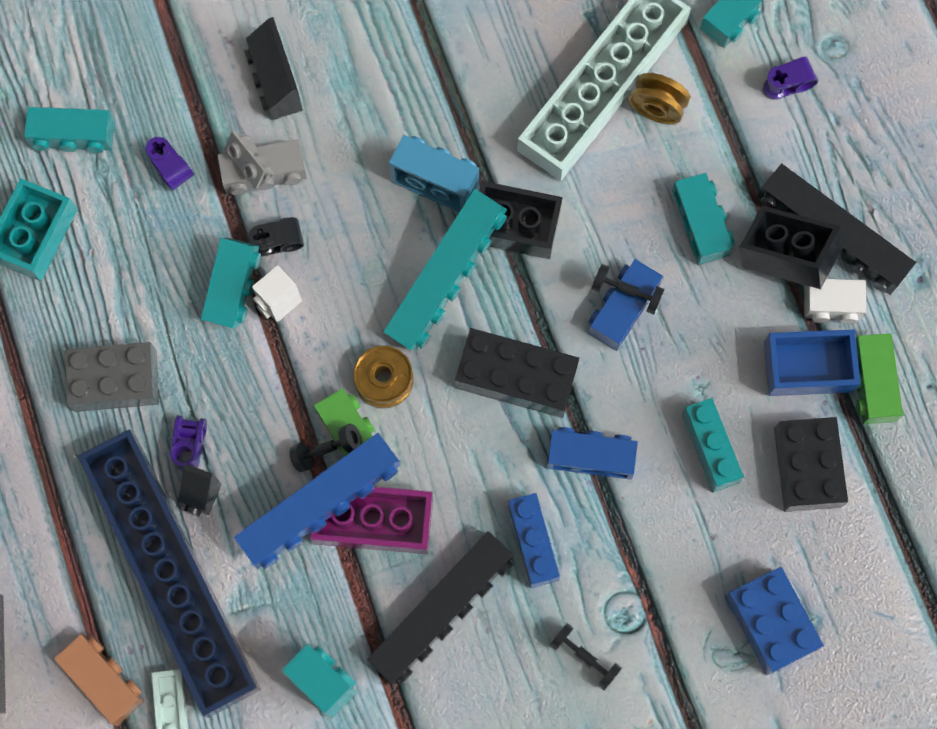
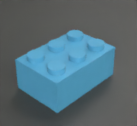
M403 134L389 161L392 183L458 213L473 190L479 189V168L476 167L474 162L466 158L460 160L453 157L444 148L437 147L435 149L428 146L424 140L416 136L410 138Z

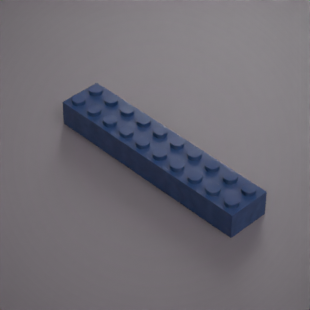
M129 429L78 455L77 457L202 716L210 718L259 692L261 688L137 436Z

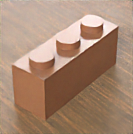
M81 634L57 655L54 660L111 725L118 726L144 702L140 696L143 691L132 679L128 682L120 674L123 668L114 658L111 657L108 660L101 651L104 647L94 636L88 638Z

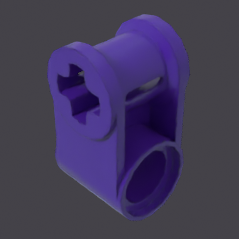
M799 57L791 62L773 67L763 84V92L766 97L778 100L795 93L810 90L818 84L819 80L808 58Z
M154 137L147 142L146 153L172 191L194 176L186 161L178 155L165 138ZM161 150V152H164V154L159 155L156 152Z
M177 415L175 419L170 457L175 466L182 472L186 464L194 467L199 466L202 447L206 438L207 419L201 418L200 421L184 419L180 415ZM183 452H192L189 461L179 462V457Z

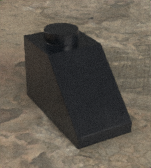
M186 464L183 470L178 502L185 507L183 511L196 517H200L201 513L210 515L222 483L213 473Z

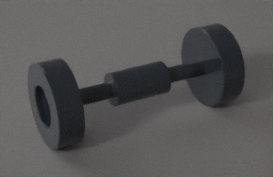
M601 264L591 290L600 292L603 284L607 283L616 287L617 291L633 298L638 296L650 301L646 312L652 315L655 314L665 290L664 288L657 286L653 296L639 291V287L622 280L619 283L607 278L610 266Z
M349 423L339 428V440L334 441L332 439L319 444L312 451L304 443L293 445L289 451L291 463L297 471L305 472L313 467V456L315 455L320 457L336 451L340 445L347 453H350L362 444L360 432L353 424Z
M566 623L549 646L555 651L563 642L576 652L574 655L589 668L593 666L604 675L597 686L605 691L622 667L615 662L609 671L596 662L597 658L584 647L580 646L579 648L567 638L574 628Z

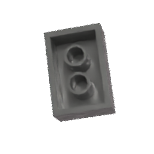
M151 342L65 350L67 405L74 412L159 405L157 350Z

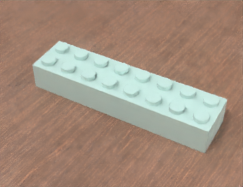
M629 0L520 135L517 151L553 177L562 181L631 94L632 90L635 89L638 76L650 70L687 23L691 7L680 0Z

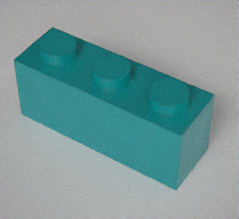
M28 107L24 138L31 148L38 151H48L49 148H56L65 152H75L76 149H82L92 153H102L103 150L112 151L115 120L109 110Z
M702 173L675 181L672 194L697 264L702 265L729 257L733 246H735V239L732 231H727L724 223L726 221L725 211L722 205L718 206L715 198L717 190L713 180L709 181L707 173Z
M228 237L220 238L201 320L230 328L239 327L240 323H244L248 308L244 307L246 298L253 291L254 280H251L253 269L258 268L261 259V253H258V245Z
M713 398L685 407L681 415L712 493L739 484L744 475Z

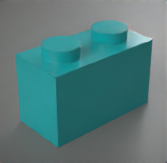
M719 0L703 17L700 30L725 48L730 42L735 43L744 32L743 28L747 23L752 25L761 13L759 7L762 0Z

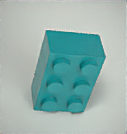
M20 178L0 216V265L42 281L78 210L69 197Z
M307 644L282 671L324 714L333 718L357 693L353 688L356 682L340 666L335 670L332 666L336 662L319 645L313 649Z

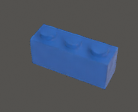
M634 259L630 266L624 265L617 278L620 281L622 280L639 287V291L653 296L656 287L661 284L663 275ZM611 286L602 300L606 302L601 311L596 309L593 312L588 324L591 325L589 330L591 336L617 351L649 301L638 296L633 298L617 291V288Z
M559 427L558 431L552 430L547 469L632 480L635 471L638 441L631 440L632 437L627 435H615L614 438L603 437V433L598 431H586V434L575 433V430L572 428Z
M537 493L508 500V509L530 588L559 581L560 574Z

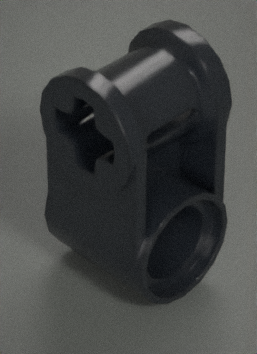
M288 217L275 222L256 225L249 233V241L251 244L259 246L258 253H261V257L282 252H292L304 247L299 220L296 217ZM264 237L266 243L260 244L259 238Z

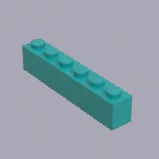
M474 189L383 332L409 350L422 349L431 336L428 332L433 324L438 325L446 313L443 309L449 300L452 302L459 294L461 287L458 285L464 276L468 278L475 269L476 263H474V260L479 253L483 254L488 249L492 241L489 239L494 229L499 230L507 218L504 214L507 209Z

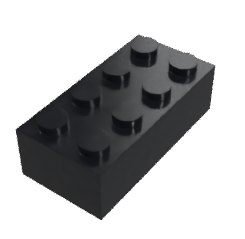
M470 328L455 377V389L563 418L580 358Z

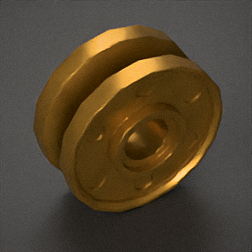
M643 73L639 75L635 84L636 89L632 90L628 101L631 107L642 116L658 123L674 125L681 122L684 114L683 109L688 106L691 98L688 90L677 81L661 74Z
M375 346L366 350L358 358L354 367V382L360 397L368 405L379 409L392 408L401 404L410 395L413 388V371L408 357L399 349L391 346ZM382 372H387L391 375L390 379L386 382H380L376 378Z

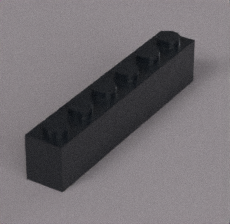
M782 163L762 186L757 196L765 207L841 226L843 248L837 259H842L849 264L850 269L857 275H864L872 281L873 286L880 292H887L891 295L917 263Z
M487 531L367 658V661L393 686L397 682L402 685L413 673L410 668L418 660L423 663L434 651L431 648L433 643L438 638L443 641L454 629L451 624L458 617L463 620L474 607L471 603L479 595L481 598H484L494 586L491 584V581L498 574L503 577L514 564L510 561L513 559L514 554Z

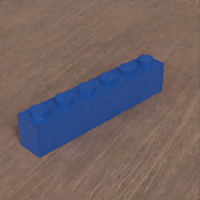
M377 433L233 538L257 570L261 567L267 569L278 561L277 555L285 549L291 551L303 542L301 538L311 531L314 534L325 527L327 524L325 520L334 514L339 516L351 507L349 503L359 496L362 499L368 496L375 489L373 485L382 479L385 482L398 473L397 468L400 466L399 459L381 435Z

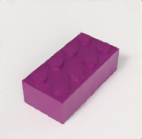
M374 487L375 489L368 496L362 499L358 496L349 503L351 507L339 516L334 514L325 520L326 526L314 534L311 532L310 538L314 545L428 554L433 492Z

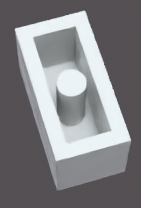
M278 265L252 286L256 295L253 300L256 302L257 308L267 319L271 316L276 322L280 321L302 302L296 284Z
M826 279L821 289L805 285V318L813 319L817 323L829 322L830 319L841 320V323L845 324L857 323L866 314V280Z

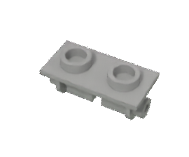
M232 131L224 150L241 170L244 177L249 180L255 189H258L263 178L268 181L275 176L273 172L274 167L270 165L263 155L255 157V155H258L259 150L248 135L243 133L237 135L235 131Z

